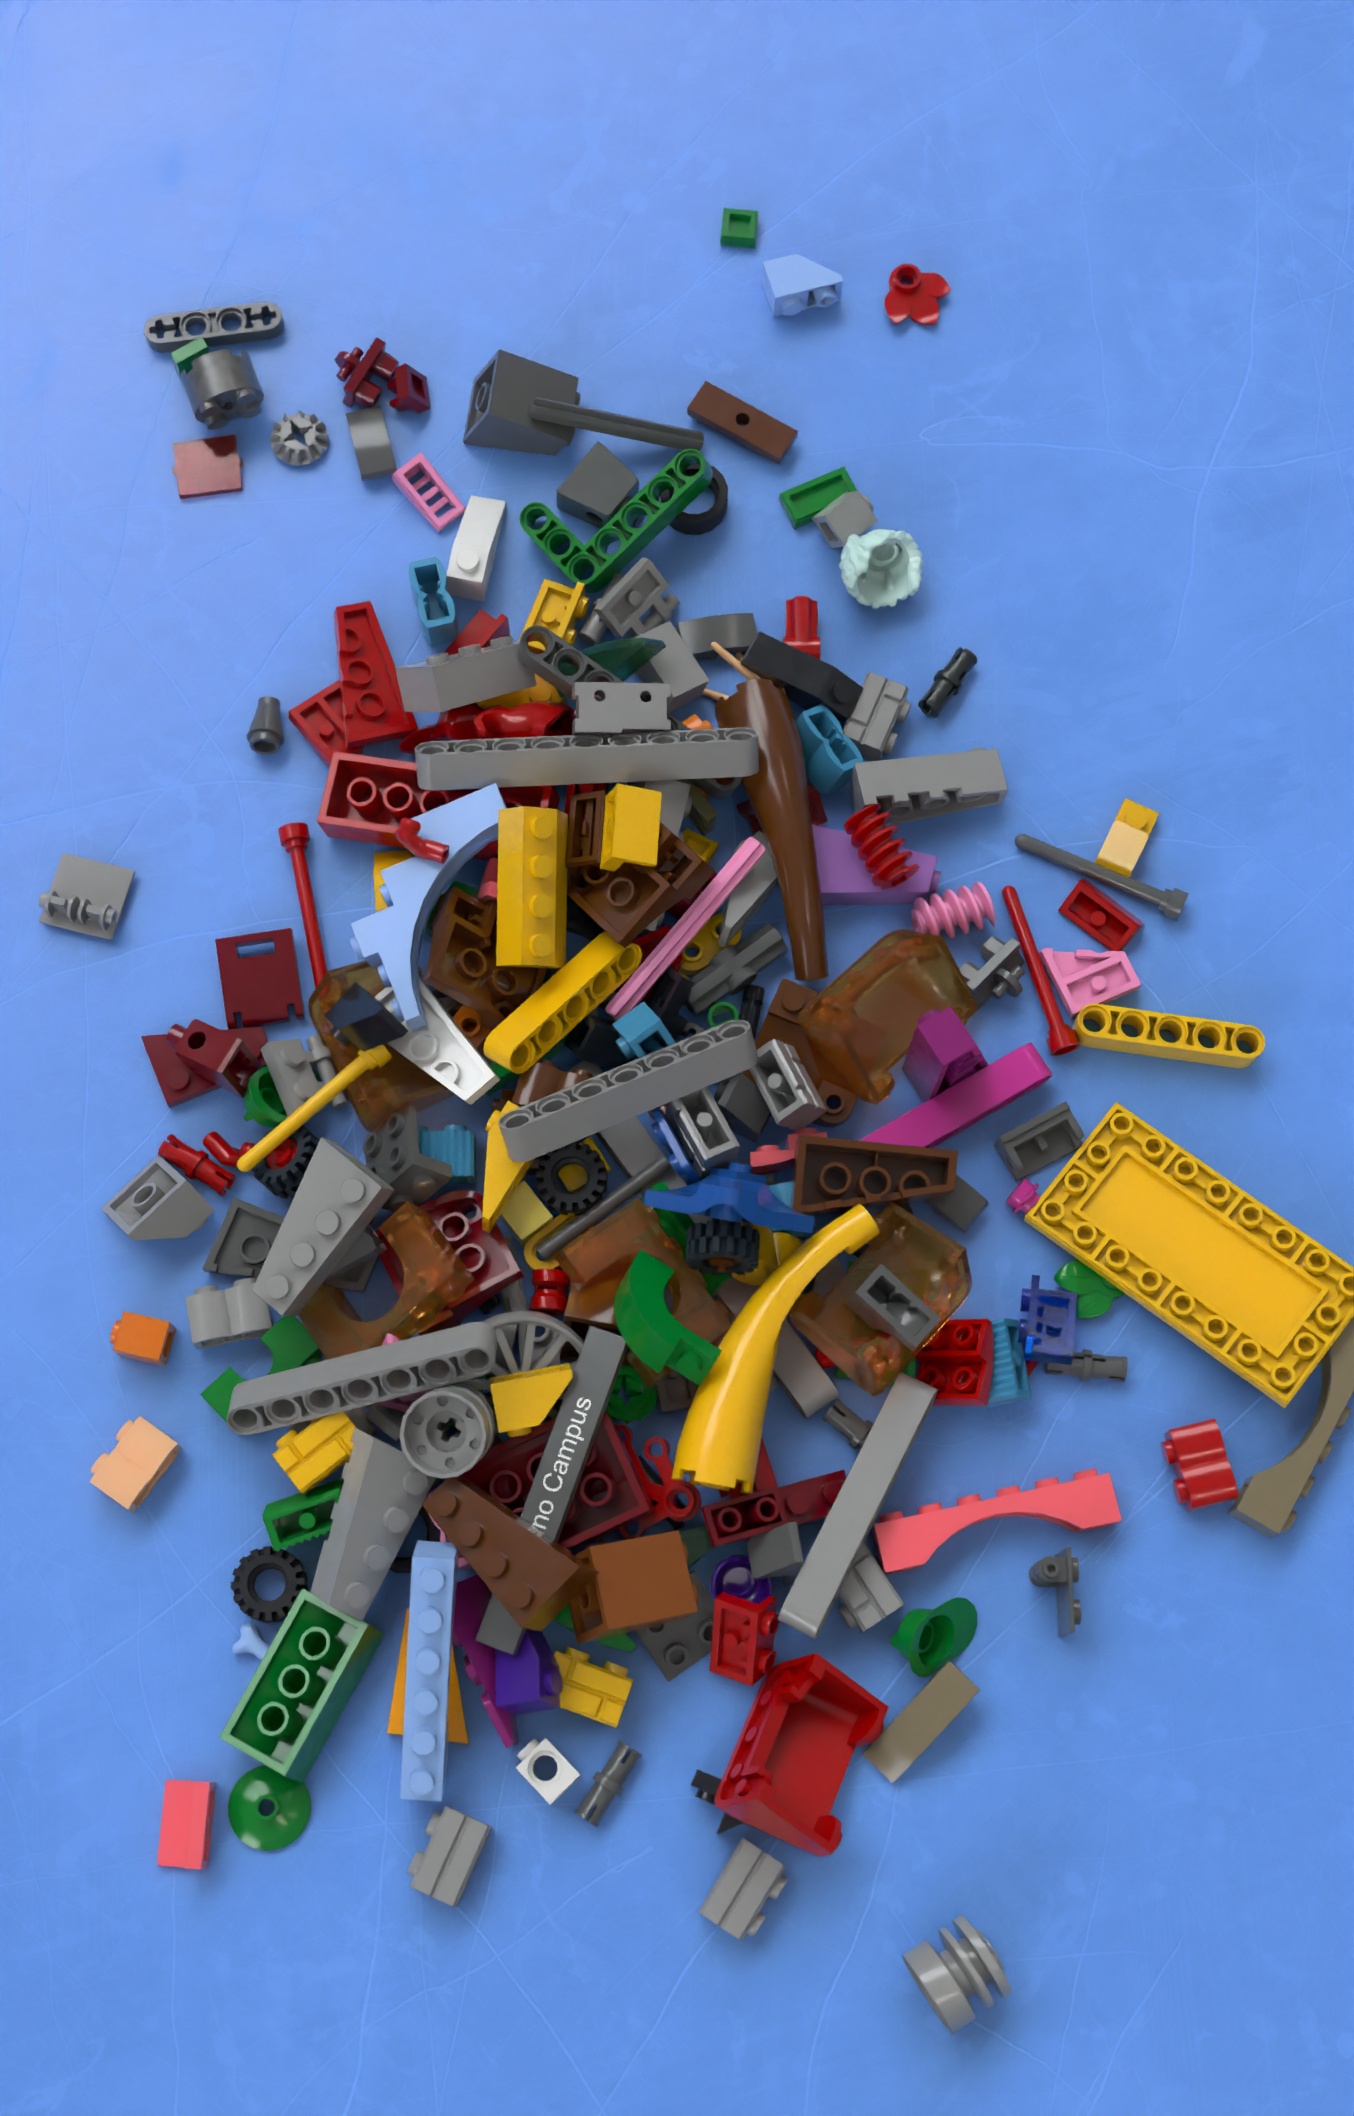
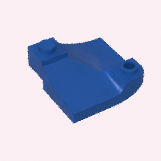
M729 1162L728 1169L712 1167L709 1176L682 1188L670 1190L646 1189L643 1203L645 1206L680 1213L709 1216L716 1219L745 1222L763 1227L813 1233L815 1217L799 1213L781 1202L767 1187V1176L751 1173L752 1165Z

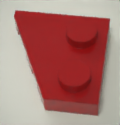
M340 679L289 711L288 719L329 767L333 751L357 755L363 754L364 746L346 749Z

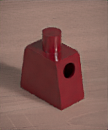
M198 1019L191 1021L188 1028L174 1024L167 1033L166 1044L175 1048V1054L190 1070L243 1099L248 1088L249 1078L256 1071L263 1068L262 1063L243 1040Z

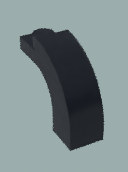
M669 966L659 978L645 1004L659 1017L675 1041L688 1023L678 1012L688 1001L691 988L695 982L680 970ZM590 1013L570 1031L564 1043L578 1058L599 1066L616 1068L636 1060L634 1057L628 1060L615 1043L620 1038L612 1025L616 1020H605Z

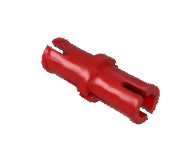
M173 1134L167 1136L169 1143L165 1140L162 1142L158 1155L184 1170L185 1176L190 1180H199L216 1191L220 1196H224L227 1193L225 1187L230 1190L233 1186L236 1175L211 1161L209 1154L205 1151L200 1150L198 1152Z

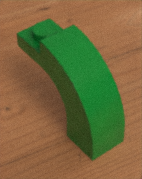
M640 1249L620 1282L614 1296L613 1309L618 1329L630 1349L651 1369L660 1373L664 1365H667L700 1386L722 1350L691 1332L674 1319L664 1301V1288L675 1270Z

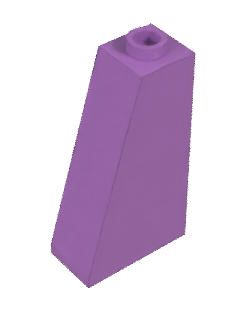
M812 824L823 905L914 904L916 898L921 897L926 901L928 892L936 893L941 876V871L934 870L938 857L900 848L898 850L899 853L911 851L913 854L905 863L906 866L918 864L920 869L900 885L882 890L881 887L875 886L872 883L873 874L865 870L866 861L858 857L859 848H855L851 844L852 835Z

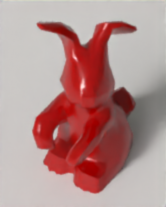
M548 700L528 702L510 709L500 705L480 708L475 702L440 712L436 724L427 725L412 732L399 743V748L404 753L415 754V747L417 745L431 741L572 735V722L576 715L572 707Z

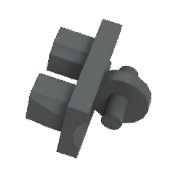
M991 936L982 945L980 950L981 957L987 963L980 969L970 961L965 962L956 972L958 983L967 991L970 1003L977 1009H980L992 995L999 1000L1005 993L1012 997H1017L1023 991L1018 980L1025 974L1021 968L1025 962L1019 953L1020 943L1012 937L1005 943Z

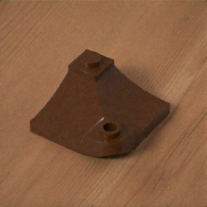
M660 822L657 865L655 867L624 862L615 872L600 869L595 865L592 866V869L586 870L579 867L578 871H571L567 868V894L618 944L626 948L635 937L666 910L685 898L691 900L713 875L715 870ZM584 836L581 839L579 857H582L583 855ZM586 881L589 882V884L586 887H584V883Z
M455 886L439 897L429 929L433 931L432 945L422 981L479 1013L482 1017L480 1023L493 1030L542 986L547 968L496 966L497 901L495 899L486 905Z
M782 978L768 1009L755 1046L756 1050H758L767 1042L776 1039L795 1048L801 1060L800 1064L804 1065L827 1109L823 1115L811 1123L824 1127H835L842 1125L850 1117L887 1031L842 1010L819 996L818 992ZM749 1069L743 1071V1074L756 1084ZM830 1099H836L839 1101L840 1107L832 1110L828 1108L826 1102Z

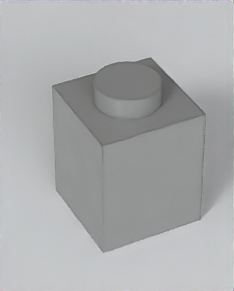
M859 491L844 493L812 517V520L830 548L844 547L850 535L856 534L859 536L877 522L876 517L872 513L874 511L872 503L864 494H860Z

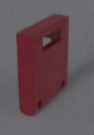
M292 928L215 939L228 1029H237L236 1013H241L244 1028L290 1022L288 1005L295 1006L294 1011L297 1020L305 1019ZM274 942L275 953L240 958L238 947Z

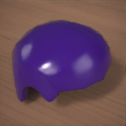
M742 1554L731 1555L718 1563L711 1576V1595L715 1600L718 1595L725 1592L760 1604L768 1596H772V1578L754 1579L752 1577L749 1556Z

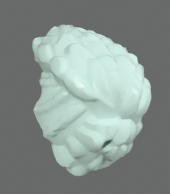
M877 529L861 537L856 534L848 537L841 553L839 568L842 571L841 578L847 592L856 597L858 603L872 606L874 609L887 605L894 607L898 599L905 600L908 595H914L919 590L920 582L922 581V552L918 550V545L914 542L911 534L905 533V531L895 532L894 530Z

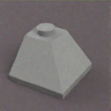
M159 1155L101 1208L132 1240L186 1238L191 1232L200 1229L207 1221V1217L215 1211L196 1189Z

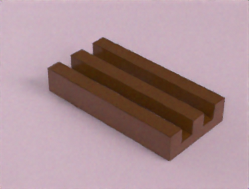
M605 790L571 795L565 867L571 871H578L579 867L585 870L592 869L594 865L600 868L605 798L608 794ZM586 802V815L582 826L583 803ZM582 829V835H584L583 855L579 857Z

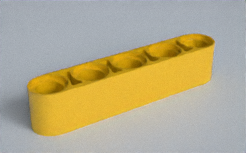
M607 932L599 934L490 1032L484 1042V1055L489 1060L513 1073L521 1074L527 1071L637 970L642 959V950L639 945L631 942L624 948Z
M1103 1004L1084 1006L1078 1013L1072 1026V1030H1075L1080 1045L1085 1047L1232 1068L1251 1066L1265 1047L1264 1035L1258 1028L1251 1025ZM1083 1020H1095L1100 1026V1031L1091 1032L1087 1030ZM1121 1025H1132L1136 1028L1138 1036H1126L1121 1029ZM1159 1031H1171L1176 1037V1042L1169 1043L1164 1041ZM1198 1035H1206L1211 1038L1214 1048L1203 1047L1198 1041ZM1243 1040L1247 1042L1252 1048V1053L1246 1054L1241 1052L1236 1046V1041Z

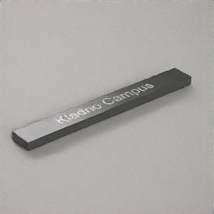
M593 1326L589 1327L572 1374L573 1378L569 1382L520 1518L531 1523L555 1543H558L629 1347L622 1336ZM492 1593L476 1641L509 1654L517 1655L526 1628H522L517 1624Z

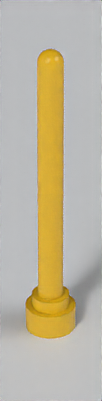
M382 1044L364 1052L360 1049L357 1052L358 1057L245 1153L237 1161L238 1169L241 1172L250 1171L368 1068L373 1070L375 1067H383L392 1059L386 1047Z

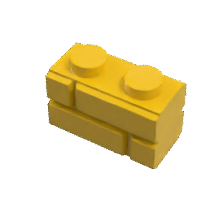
M344 1411L309 1420L311 1424L299 1434L293 1429L275 1443L278 1450L272 1456L303 1495L307 1494L345 1464V1462L350 1460L354 1445L351 1439L354 1428L357 1427Z
M567 1647L565 1654L556 1651L554 1657L559 1665V1672L563 1680V1689L560 1693V1707L617 1729L634 1682L633 1679L626 1677L629 1669L608 1661L605 1662L603 1668L588 1663L589 1654Z

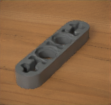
M259 302L157 315L147 320L144 325V334L152 350L165 353L173 352L201 337L208 347L273 339L282 333L284 320L281 310L276 304ZM271 316V324L269 325L263 324L264 317ZM247 318L252 319V328H249ZM229 319H237L242 322L240 328L235 331H226L222 326ZM195 323H201L206 326L204 333L198 336L188 334L187 330L189 326ZM176 327L180 328L181 337H177ZM165 329L164 338H157L158 330Z

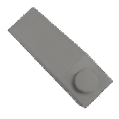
M760 831L753 838L757 839L765 847L766 852L725 900L718 945L722 948L732 940L779 886L764 834ZM743 839V840L738 844V846H737L736 849L734 850L732 856H733V855L737 852V850L742 846V844L746 841V839Z

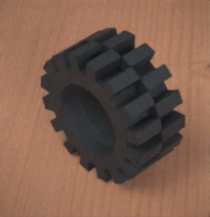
M575 1141L547 1153L545 1158H540L538 1162L539 1169L536 1171L535 1178L539 1193L552 1210H558L562 1215L568 1216V1213H574V1216L581 1215L582 1211L590 1209L602 1200L604 1192H607L608 1174L600 1154L596 1150L590 1149V1146L585 1143L579 1145ZM570 1164L581 1166L587 1173L585 1186L575 1193L565 1192L557 1184L559 1171Z
M271 1546L263 1547L264 1549L250 1551L251 1554L248 1557L243 1556L239 1561L241 1563L238 1569L235 1568L232 1574L235 1577L234 1582H231V1590L234 1591L235 1596H233L235 1603L240 1606V1610L243 1613L261 1622L277 1623L287 1617L302 1588L308 1591L306 1586L308 1577L303 1569L304 1566L294 1555L284 1549H280L278 1552ZM266 1569L279 1570L285 1578L283 1593L280 1597L271 1601L262 1600L255 1591V1580Z

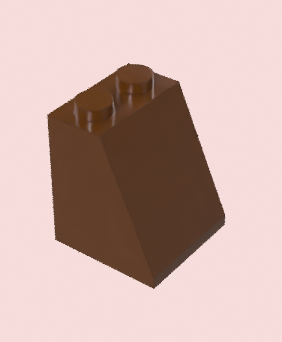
M582 1238L563 1323L573 1329L583 1341H585L590 1326L622 1336L616 1324L613 1309L616 1290L640 1249L658 1260L660 1253L648 1251L640 1247L631 1248L610 1244L603 1240L594 1241ZM566 1341L561 1347L560 1360L574 1362L578 1360L579 1353L569 1341ZM628 1347L622 1365L638 1369L640 1358Z

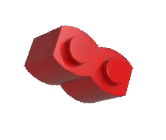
M1215 1419L1171 1429L1164 1434L1165 1441L1161 1442L1163 1458L1167 1465H1173L1177 1480L1172 1482L1173 1491L1179 1504L1184 1503L1188 1512L1233 1501L1239 1497L1236 1481Z

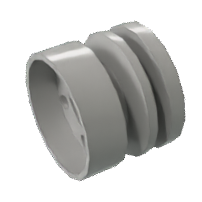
M457 1382L433 1388L414 1401L402 1418L399 1433L402 1451L411 1465L425 1475L441 1479L460 1476L485 1456L494 1442L497 1422L494 1408L487 1397L473 1386ZM451 1418L457 1420L456 1428L461 1430L457 1431L453 1436L448 1433L449 1426L445 1424Z
M963 1915L958 1916L952 1921L960 1940L956 1941L945 1927L938 1930L945 1948L940 1954L930 1943L924 1940L902 1955L903 1961L918 1987L951 2034H954L976 2018L968 1999L974 1994L987 2008L995 2005L986 1987L988 1984H991L1001 1998H1005L1012 1993L1011 1986L1005 1976L1003 1964L985 1936L980 1931H977Z

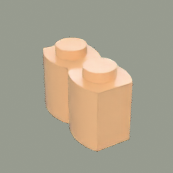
M141 1416L134 1422L132 1420L127 1421L122 1426L116 1436V1440L119 1442L115 1449L109 1455L103 1453L93 1464L90 1471L94 1474L90 1483L131 1513H134L142 1504L156 1482L166 1472L182 1449L176 1441Z

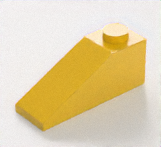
M507 1101L501 1112L498 1110L493 1112L485 1128L488 1131L482 1230L490 1233L535 1160L515 1162L509 1158L498 1122L504 1114L519 1108V1106L510 1101Z

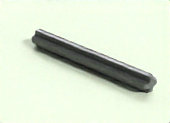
M534 397L530 404V417L537 420L680 450L691 448L700 452L704 442V434L691 429L540 397Z

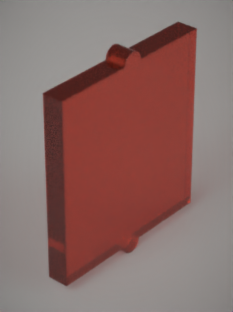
M235 435L173 443L175 466L172 468V471L177 476L180 499L243 491L240 471L243 462L238 456Z

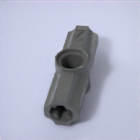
M768 923L736 947L735 945H730L721 950L710 960L707 968L691 978L695 983L691 988V994L685 1006L698 1017L728 994L732 996L744 990L746 985L751 984L757 978V973L787 953L788 947L783 937Z

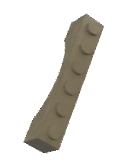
M1354 1316L1321 1359L1322 1386L1318 1407L1309 1429L1299 1444L1282 1461L1267 1470L1245 1479L1238 1493L1239 1497L1234 1500L1227 1513L1269 1538L1279 1535L1281 1531L1287 1533L1297 1516V1512L1292 1509L1298 1497L1305 1498L1315 1481V1477L1310 1475L1317 1462L1322 1464L1333 1446L1329 1438L1334 1428L1340 1429L1350 1414L1351 1408L1346 1405L1352 1393H1354Z

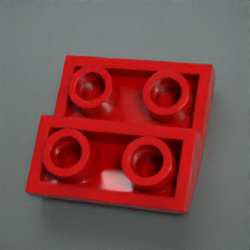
M989 1319L940 1320L914 1349L913 1357L920 1362L917 1380L938 1389L932 1406H987L993 1370L992 1322Z

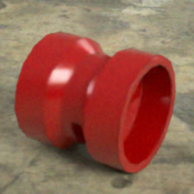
M556 1269L533 1270L532 1284L535 1287V1292L530 1297L529 1311H540L549 1315H564L568 1301L566 1290L571 1285V1273Z

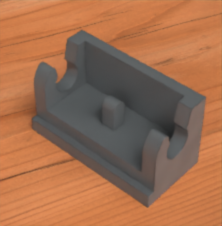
M1065 1101L1001 1135L994 1147L1014 1181L1017 1182L1079 1149L1083 1144L1081 1138L1084 1137V1134L1068 1103Z

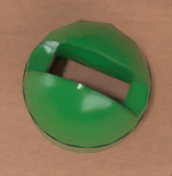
M729 1002L714 1004L707 1014V1021L711 1028L739 1019L737 1009ZM730 1012L732 1019L714 1024L712 1017Z

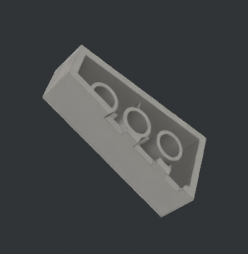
M975 748L959 753L854 763L849 787L854 814L868 806L877 803L881 804V808L877 811L878 814L890 812L892 815L891 819L884 824L885 827L1002 804L1008 791L998 750H986L985 748Z
M321 1137L252 1291L282 1316H297L395 1189L336 1141Z
M354 1428L351 1442L354 1443L349 1462H345L341 1476L344 1479L338 1503H334L330 1517L333 1520L328 1540H324L310 1593L327 1605L363 1621L436 1477L425 1475L412 1466L404 1452Z

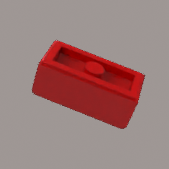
M1082 879L1077 883L1058 909L1060 913L1110 951H1122L1144 924L1086 879Z

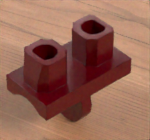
M376 337L361 361L360 358L364 353L358 347H355L351 354L340 351L336 356L335 363L340 368L336 375L337 378L345 382L349 375L351 376L343 389L346 395L342 403L352 408L355 402L368 408L375 407L382 394V388L370 381L371 377L375 374L389 382L395 376L394 368L399 367V361L385 352L386 342Z

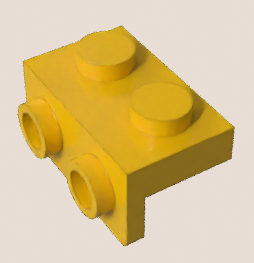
M544 579L522 634L531 626H543L573 646L577 634L574 626L578 618L584 619L590 599L585 594V584L577 582L574 589ZM538 641L528 642L530 652L541 654L546 651L542 643Z

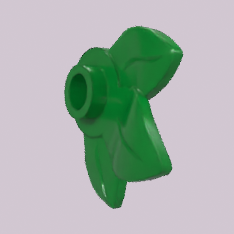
M1078 1259L1065 1264L1054 1275V1281L1059 1286L1072 1294L1079 1295L1074 1311L1076 1318L1091 1319L1107 1313L1114 1298L1125 1295L1124 1292Z

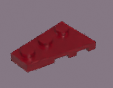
M263 1027L222 1030L243 1040L262 1063L263 1067L267 1066L260 1050L269 1042ZM167 1034L141 1036L169 1108L222 1088L190 1070L175 1054V1048L166 1044Z

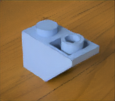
M799 254L763 262L761 282L773 317L781 315L792 316L801 310L817 306L828 307L841 300L842 277L828 268Z

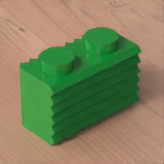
M341 1478L315 1487L305 1495L298 1493L266 1504L262 1518L273 1549L279 1552L281 1547L287 1549L289 1544L295 1547L297 1542L303 1544L305 1539L311 1541L312 1536L318 1538L320 1534L326 1536L332 1527L333 1520L330 1518L334 1503L339 1501L344 1480Z

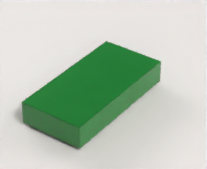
M842 467L779 493V501L792 526L796 529L812 522V517L844 493L857 491L845 467Z

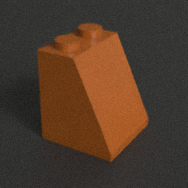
M679 1530L591 1546L574 1555L600 1572L569 1603L577 1644L681 1620L698 1612V1592L695 1584L690 1579L687 1566L688 1550L685 1543L681 1541Z

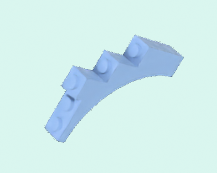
M496 783L412 818V820L418 821L421 824L418 836L449 845V855L446 862L441 864L415 856L380 871L385 884L379 886L388 908L350 923L355 934L354 937L350 938L355 955L358 960L364 958L372 968H378L386 988L392 986L396 999L391 1001L394 1013L400 1022L405 1021L413 1031L428 1025L420 999L418 974L421 942L431 911L448 882L469 859L486 845L498 839L499 810L507 809V806Z

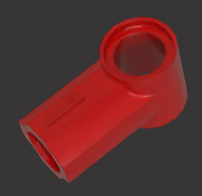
M796 596L793 599L786 600L785 636H783L782 642L820 660V637H817V601L810 599L808 596Z

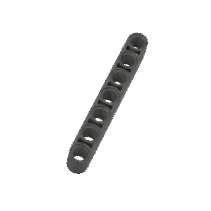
M531 626L521 636L518 646L520 662L571 699L574 682L624 683L543 626ZM531 641H538L544 645L546 651L541 654H534L528 650L526 644ZM561 663H570L575 667L577 673L572 676L563 675L557 666ZM594 696L597 701H602V698ZM640 696L643 702H648L646 697ZM667 713V720H671L670 731L691 730ZM730 777V785H721L715 778L687 780L711 797L724 799L735 791L742 777Z

